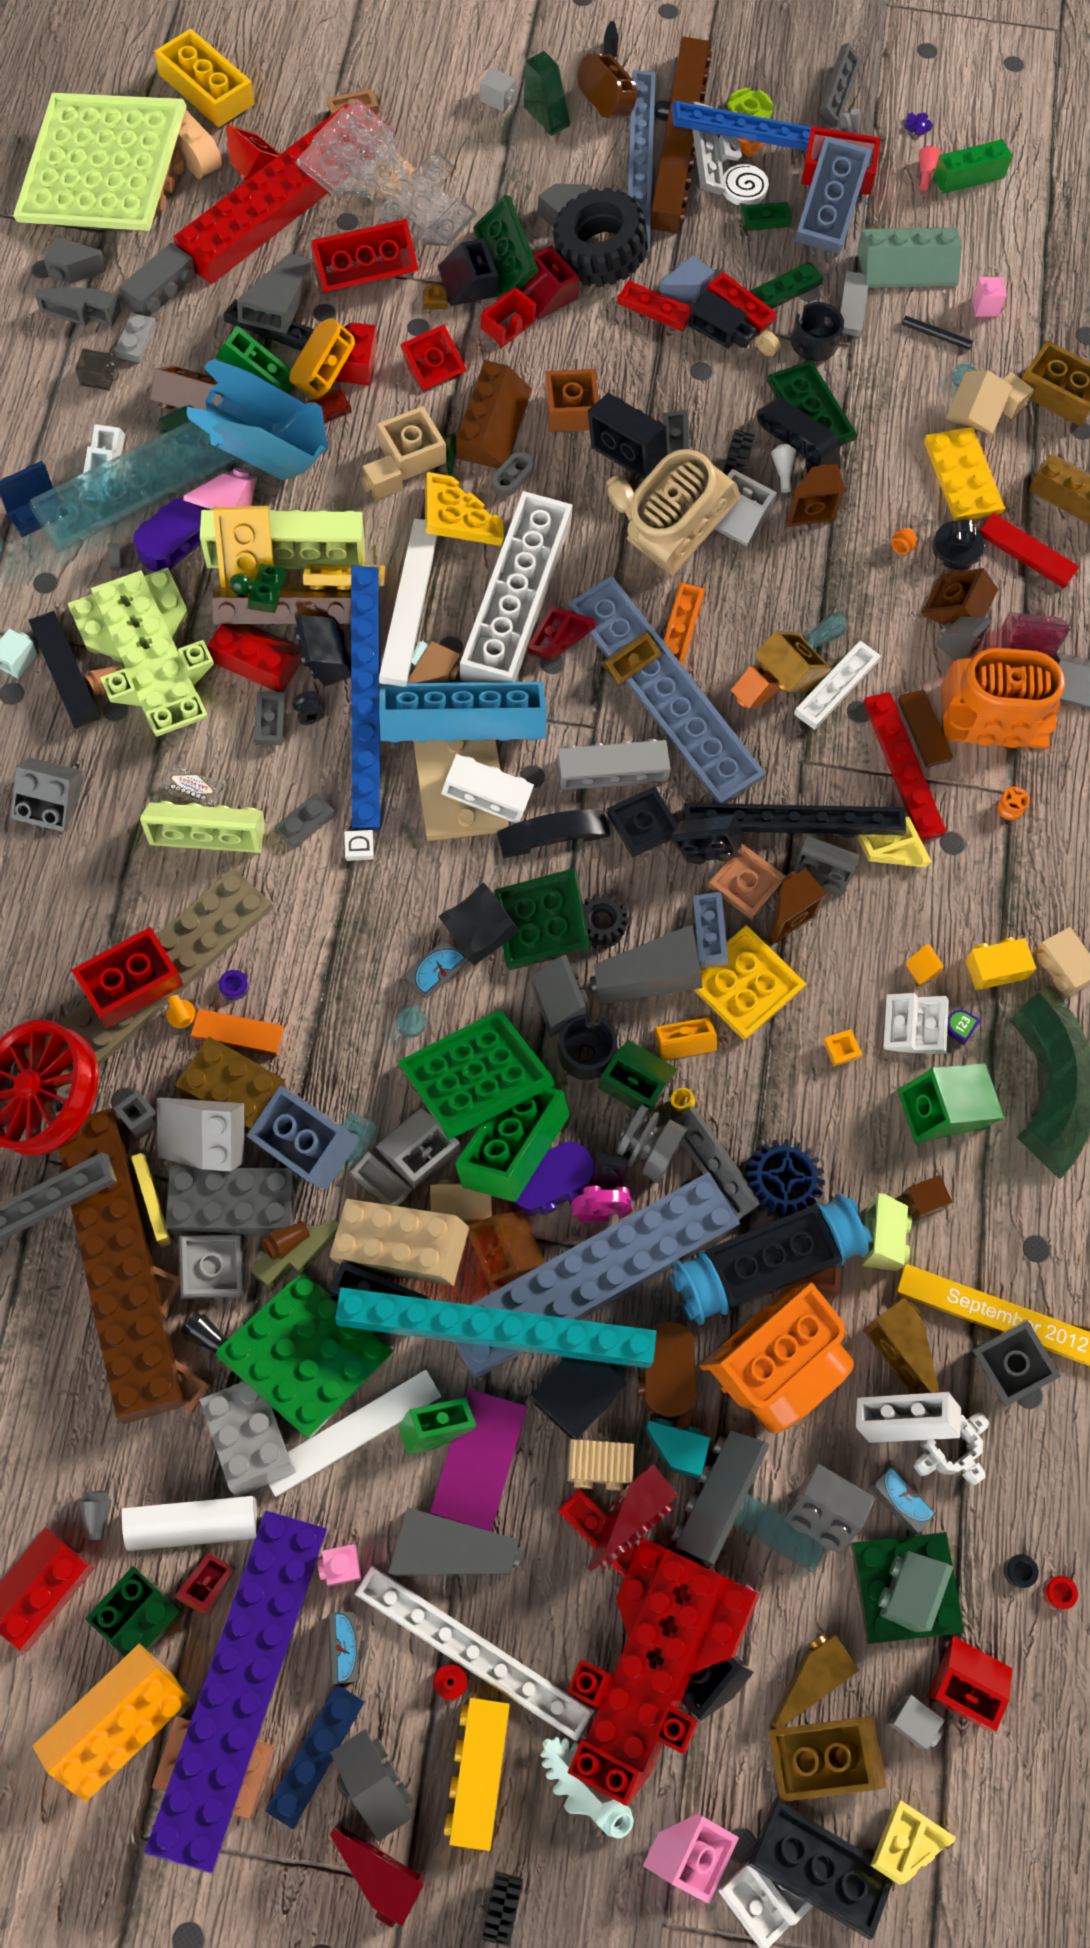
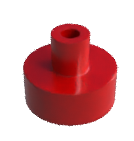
M452 1664L441 1667L434 1678L436 1692L440 1697L447 1700L459 1698L467 1686V1678L464 1671ZM448 1679H453V1685L449 1686L447 1684Z

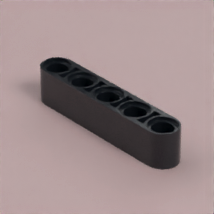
M54 610L28 619L74 729L100 720L96 706Z

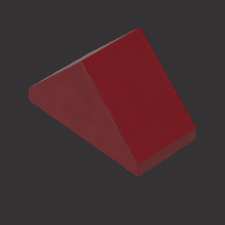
M207 1553L177 1592L175 1598L198 1612L210 1616L236 1568Z

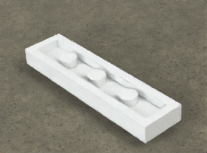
M859 641L795 709L794 715L815 730L879 662L881 655L862 641Z

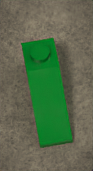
M236 326L216 354V357L223 363L248 371L285 393L293 385L290 381L291 369L238 326Z

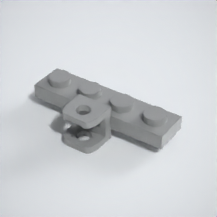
M696 101L693 102L695 105L711 107ZM693 130L700 188L720 195L725 190L723 172H726L731 167L729 159L737 161L742 157L740 142L734 137L720 135L718 138V134Z

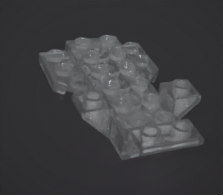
M357 98L346 109L342 107L313 137L312 144L296 161L297 166L333 196L358 194V197H369L380 207L376 215L386 223L407 218L410 233L426 245L448 247L477 215V212L458 197L454 201L440 189L452 171L453 164L434 150L420 165V169L417 170L397 153L394 129Z

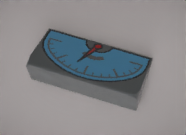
M443 940L404 975V978L414 992L428 998L469 960L453 945Z
M892 1465L869 1486L873 1493L913 1536L918 1535L936 1514Z
M329 1613L328 1631L332 1684L356 1682L359 1677L355 1613Z

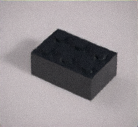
M607 393L587 410L591 448L645 480L657 464L668 455L666 426L662 422L644 414L641 410L625 403L621 398Z

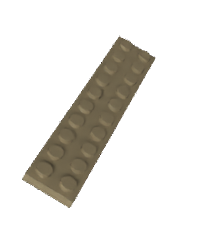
M232 868L157 935L158 940L179 972L183 987L107 1029L103 1026L88 998L81 1002L58 1024L77 1032L89 1042L99 1067L169 1003L168 999L171 996L178 995L270 912L273 909V904L240 873ZM51 1036L45 1037V1048ZM65 1042L60 1055L69 1047L67 1042ZM30 1049L25 1052L28 1060L30 1059ZM73 1063L60 1075L73 1072ZM72 1084L57 1087V1090L69 1094Z

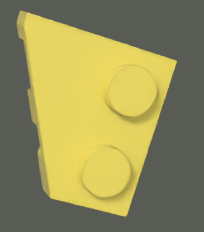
M909 816L905 817V835H858L857 837L869 862L928 867L931 859Z
M899 1800L893 1805L871 1866L897 1884H905L917 1874L921 1867L926 1866L935 1859V1856L941 1850L950 1846L956 1837Z

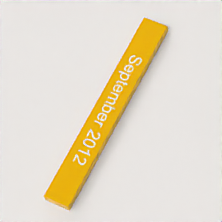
M908 1264L903 1266L895 1294L999 1333L1026 1319L1031 1324L1045 1350L1090 1366V1332Z

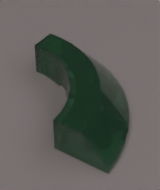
M1047 985L1026 1003L1010 1021L1022 1035L1030 1051L1034 1052L1038 1065V1102L1029 1122L1016 1138L1056 1177L1061 1179L1080 1155L1090 1134V1047L1072 1011L1050 985Z

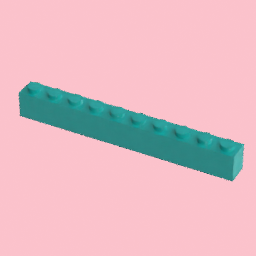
M340 1288L335 1317L337 1326L649 1369L654 1361L657 1333L656 1330L349 1288Z

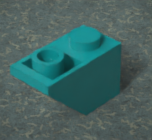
M655 1418L654 1422L648 1421L645 1426V1433L666 1469L697 1479L701 1477L710 1437L703 1436L704 1431L694 1427L686 1426L685 1430L673 1428V1422L665 1419Z

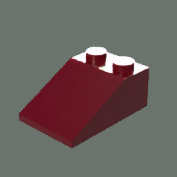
M337 1823L329 1836L373 1909L377 1910L375 1917L392 1928L395 1923L403 1927L424 1886L425 1877Z

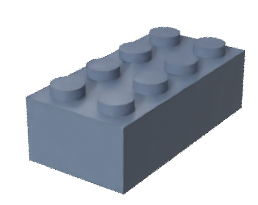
M825 136L795 236V242L840 255L872 149Z

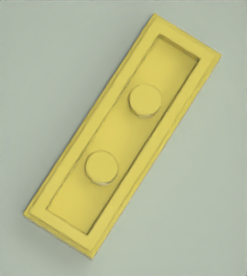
M142 1153L131 1156L156 1240L161 1248L171 1245L172 1238L166 1229L165 1215L149 1163Z

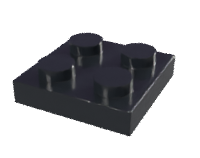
M656 787L610 806L606 810V814L632 858L672 840V834L678 826Z

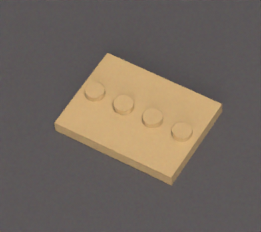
M495 739L482 741L455 740L452 742L444 740L413 741L427 841L492 834L509 826V822L506 819L441 794L456 754L471 757L478 763L500 769Z

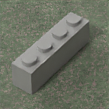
M648 739L644 742L635 743L622 741L609 745L595 743L584 747L569 745L559 748L557 751L556 762L560 791L668 782L671 770L666 740Z

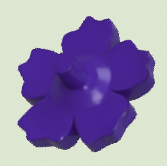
M911 112L907 115L904 126L911 133L915 131L916 135H923L926 131L932 129L933 124L930 120H927L928 115L925 112L922 114L918 113L917 116Z

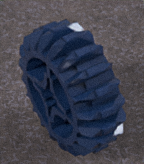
M777 1139L773 1140L771 1147L765 1143L761 1146V1152H753L752 1157L754 1160H749L746 1164L750 1171H746L744 1177L750 1181L748 1185L754 1189L753 1195L759 1196L761 1199V1204L757 1208L762 1210L764 1206H767L769 1208L767 1215L770 1217L775 1211H778L779 1219L786 1217L787 1212L791 1215L808 1208V1206L810 1207L817 1203L815 1198H821L823 1194L819 1188L825 1185V1180L819 1178V1176L824 1173V1170L820 1167H814L818 1164L819 1158L814 1157L810 1159L808 1157L811 1153V1148L806 1149L805 1152L800 1151V1142H797L794 1148L790 1147L789 1139L784 1140L782 1147ZM781 1159L778 1169H770L768 1172L762 1171V1167L767 1162ZM792 1162L796 1163L804 1173L796 1171ZM783 1171L784 1175L787 1176V1179H790L786 1187L785 1183L781 1182L782 1179L779 1180V1177L781 1176ZM764 1185L772 1187L776 1191L777 1197L773 1196ZM807 1187L803 1196L794 1200H788L791 1189Z

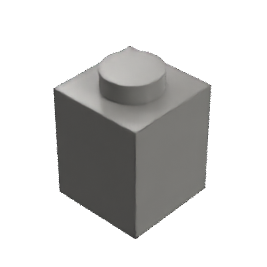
M491 68L480 82V101L502 112H505L509 105H513L516 101V79Z
M903 1695L887 1724L917 1747L928 1749L929 1746L934 1747L942 1737L943 1729H941V1726L945 1720L912 1695Z

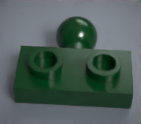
M259 564L255 580H250L244 573H236L230 579V588L238 595H244L251 591L248 598V609L275 613L286 579V568Z

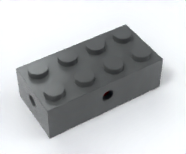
M170 1167L166 1229L171 1236L228 1234L267 1236V1232L293 1225L296 1183L294 1171L290 1168H236L233 1171H218L192 1167Z

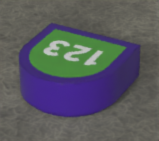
M955 1010L948 1016L947 1033L953 1039L965 1045L979 1024L980 1019L965 1010Z

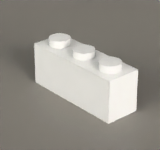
M456 754L441 794L513 823H519L534 784L527 782L524 778L503 773L496 767H488L478 763L471 757Z
M949 1392L857 1398L856 1428L869 1443L960 1438L961 1407Z

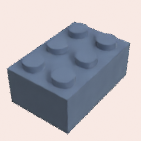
M282 1086L278 1088L247 1134L248 1138L305 1180L325 1190L328 1189L360 1141L358 1137L300 1096Z

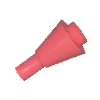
M926 146L919 151L921 173L919 188L921 190H928L930 178L935 171L939 155H942L941 151L935 146Z

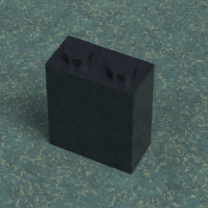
M565 1357L530 1395L529 1400L570 1439L579 1440L625 1388L627 1382L624 1380L625 1374L615 1364L609 1366L605 1362Z

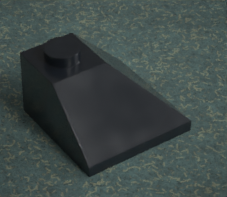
M735 1655L733 1659L717 1663L705 1668L701 1672L693 1674L681 1702L702 1721L732 1700L754 1672Z

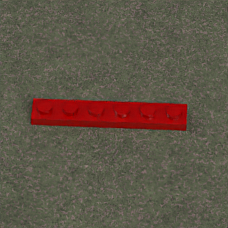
M891 692L865 697L863 704L907 815L920 840L924 841L944 836L946 828Z

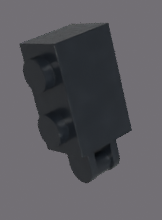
M708 290L691 308L688 326L727 349L734 343L742 348H747L757 336V330L752 325L746 323L748 313Z

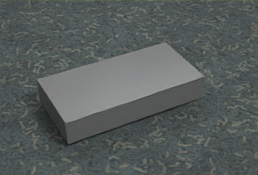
M369 1151L349 1172V1176L385 1205L400 1207L414 1192L411 1186Z

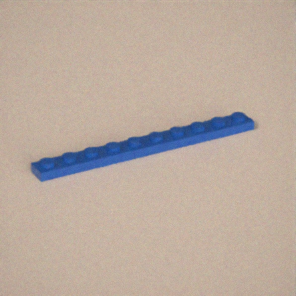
M351 566L352 830H380L378 567Z

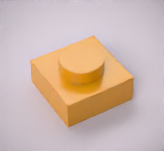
M852 1029L825 1037L823 1040L833 1067L860 1059L862 1056Z

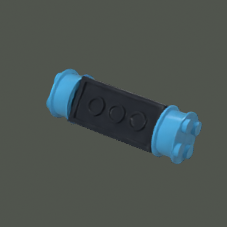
M837 1194L830 1203L822 1206L815 1203L801 1211L708 1248L704 1252L698 1251L694 1259L684 1263L678 1260L674 1261V1274L670 1275V1281L674 1290L681 1293L684 1300L682 1308L686 1318L689 1321L694 1319L698 1325H702L705 1322V1318L720 1312L722 1315H726L730 1310L835 1266L841 1267L845 1264V1259L852 1256H867L868 1243L872 1242V1237L868 1228L861 1223L855 1200L852 1197L846 1198L842 1194Z

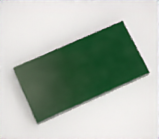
M505 194L473 226L477 239L485 238L497 270L499 299L504 293H508L514 287L520 290L539 272L512 199Z
M812 360L767 376V383L777 398L784 399L832 431L837 436L840 446L856 440V431Z

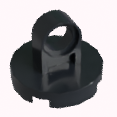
M968 519L951 521L942 525L936 531L932 542L935 557L938 555L943 560V565L955 570L968 569L972 564L978 562L985 547L984 538L976 528L975 522Z

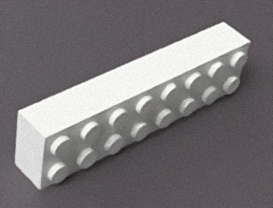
M525 491L522 492L460 662V680L469 683L516 682L527 650L526 647L530 642L571 525L572 504Z

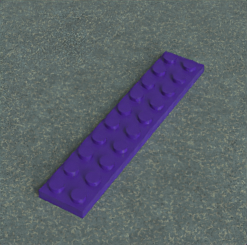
M265 1510L146 1845L145 1854L213 1875L327 1533V1528Z

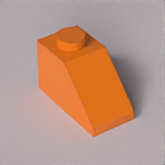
M760 665L749 666L730 691L737 696L735 699L741 706L756 708L762 706L782 689L777 685V679L772 673H767Z

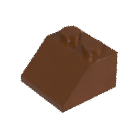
M822 464L810 469L793 492L785 520L786 527L834 521L836 519L845 491L838 464Z
M984 568L940 574L922 611V615L944 626L949 622L953 624L960 616L985 618L998 588Z
M806 868L798 873L793 871L782 880L783 884L777 892L778 896L773 909L769 939L772 945L816 917L827 893Z

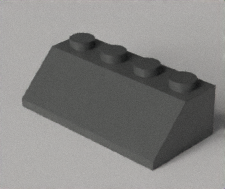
M732 1430L725 1437L722 1435L718 1437L712 1450L717 1455L712 1465L706 1463L702 1476L698 1479V1481L703 1483L698 1495L695 1493L691 1494L684 1509L689 1514L684 1524L678 1522L673 1531L671 1540L675 1543L672 1550L705 1568L715 1564L770 1444Z

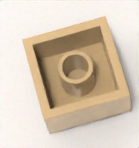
M424 406L377 424L378 444L385 456H392L402 473V481L446 464V443Z

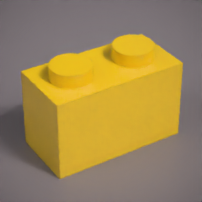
M1011 937L1003 939L995 945L989 946L988 943L976 945L965 959L975 991L1029 979L1037 969L1026 938L1015 940V938Z

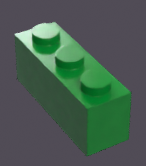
M1003 139L939 155L933 179L942 194L1005 178L1013 155Z

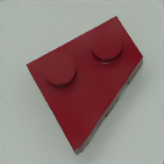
M550 606L526 647L528 653L552 661L595 629L597 626L594 618Z

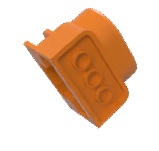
M990 648L979 652L972 659L966 658L954 661L941 684L942 732L946 741L978 743L981 746L1004 745L1007 748L1030 747L1048 749L1050 747L1049 734L1056 728V713L1060 708V697L1065 688V677L1061 667L1054 659L1044 653L1006 648Z
M809 1282L786 1287L698 1367L701 1371L710 1370L721 1383L719 1388L723 1393H729L740 1407L750 1408L766 1430L775 1434L795 1425L831 1394L849 1376L854 1367V1360L840 1344L846 1332L842 1319L815 1285Z

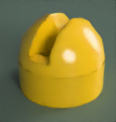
M687 1088L676 1089L670 1097L673 1108L679 1113H683L688 1108L695 1106L694 1095Z

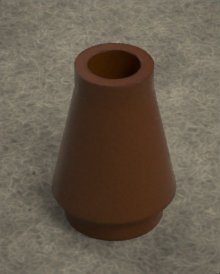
M300 1221L296 1224L267 1232V1236L261 1239V1242L272 1261L278 1258L282 1260L300 1243L309 1238L310 1234L306 1225Z

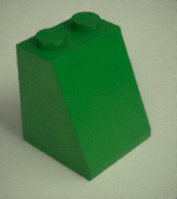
M985 1063L931 1068L897 1089L915 1144L984 1129L1004 1118Z

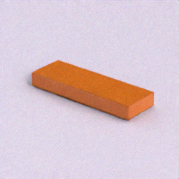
M198 1009L191 1037L192 1039L206 1041L208 1036L226 1046L277 1056L284 1026Z

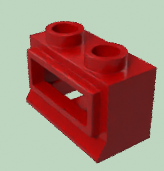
M514 287L508 293H504L491 307L483 310L481 314V330L503 348L536 321L537 304ZM514 311L520 315H513L507 328H504L501 324L499 325Z

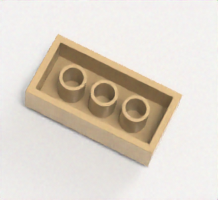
M346 1199L329 1257L338 1264H341L343 1261L367 1272L454 1286L469 1226L455 1215Z

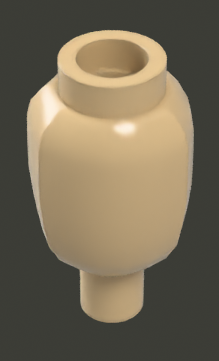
M619 475L613 476L606 482L608 486L607 495L616 510L620 513H625L628 520L631 521V501L634 492L626 479H621Z

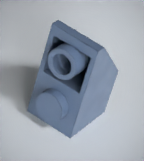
M692 255L685 262L682 261L670 275H665L659 284V293L679 302H697L706 292L707 284L713 280L715 271Z

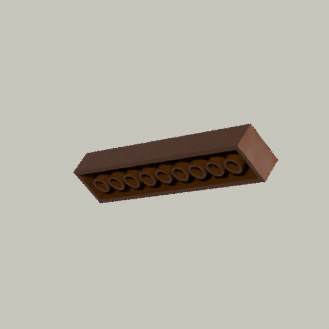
M113 1108L89 1114L78 1132L58 1149L63 1172L104 1152L109 1156L117 1182L71 1205L115 1416L124 1425L186 1405L162 1308L157 1279L153 1269L152 1257L121 1122Z

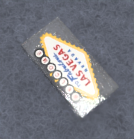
M172 764L161 788L166 793L201 806L215 807L224 789V783Z

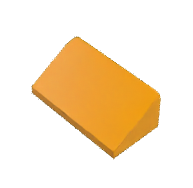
M709 1017L653 1027L659 1055L664 1061L717 1050V1034Z

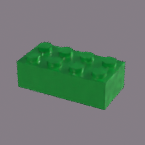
M549 1088L481 1123L455 1163L462 1187L516 1202L570 1116L564 1091Z

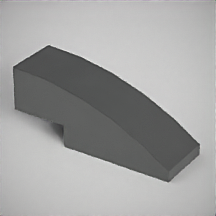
M59 287L37 290L35 293L40 312L83 326L87 325L89 319L113 326L121 312L117 295L103 290Z

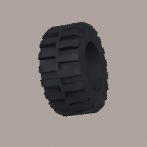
M597 188L592 189L590 193L585 194L583 192L578 194V198L575 200L572 198L567 202L566 208L562 207L553 225L555 248L578 274L583 285L591 286V284H595L596 287H604V284L608 283L610 285L617 284V280L627 279L630 276L629 273H634L640 267L639 263L644 261L649 243L642 208L630 195L626 196L620 190L614 192L611 188H604V190L599 191ZM599 233H616L615 236L604 242H585L590 237Z

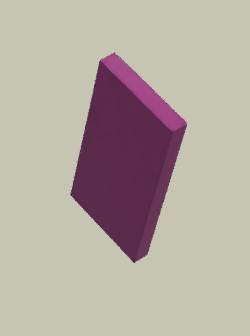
M468 1388L465 1397L476 1427L451 1441L430 1514L491 1532L528 1406Z

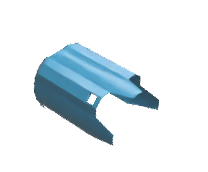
M214 359L204 366L218 384L209 391L205 401L206 410L187 407V416L189 420L210 434L212 445L280 480L292 478L305 472L316 462L320 454L328 449L321 406L316 403L304 404L258 376L238 367ZM216 394L222 397L218 406L212 403Z

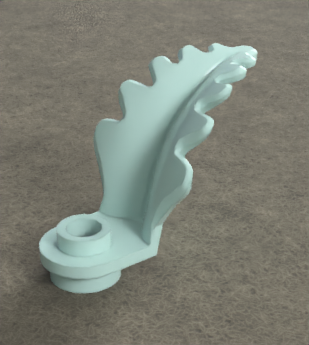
M555 1737L553 1740H544L542 1744L544 1750L541 1753V1757L546 1759L542 1762V1766L544 1768H551L546 1773L547 1779H559L553 1788L554 1794L568 1795L564 1804L565 1810L571 1814L590 1816L605 1834L610 1837L622 1838L631 1831L634 1823L631 1809L567 1773L579 1744L575 1742L569 1749V1741L566 1738L561 1743L558 1737Z

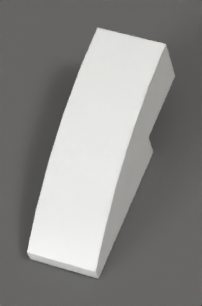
M94 425L91 447H87L79 495L80 499L107 502L118 470L125 433L120 428Z

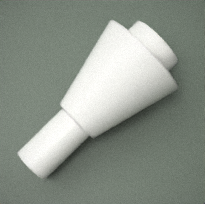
M788 444L778 445L771 452L778 476L780 477L781 492L783 493L791 491L790 476L796 455V449Z

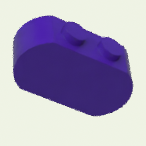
M184 498L173 499L167 505L162 506L152 518L139 526L134 533V543L139 560L143 566L155 572L165 568L171 570L201 544L200 527L201 510L203 509L200 505L184 501Z
M570 1141L549 1149L517 1201L509 1202L518 1212L527 1216H535L539 1213L545 1216L557 1210L558 1204L566 1200L571 1203L574 1198L583 1194L585 1187L591 1184L594 1163L590 1153L580 1144Z

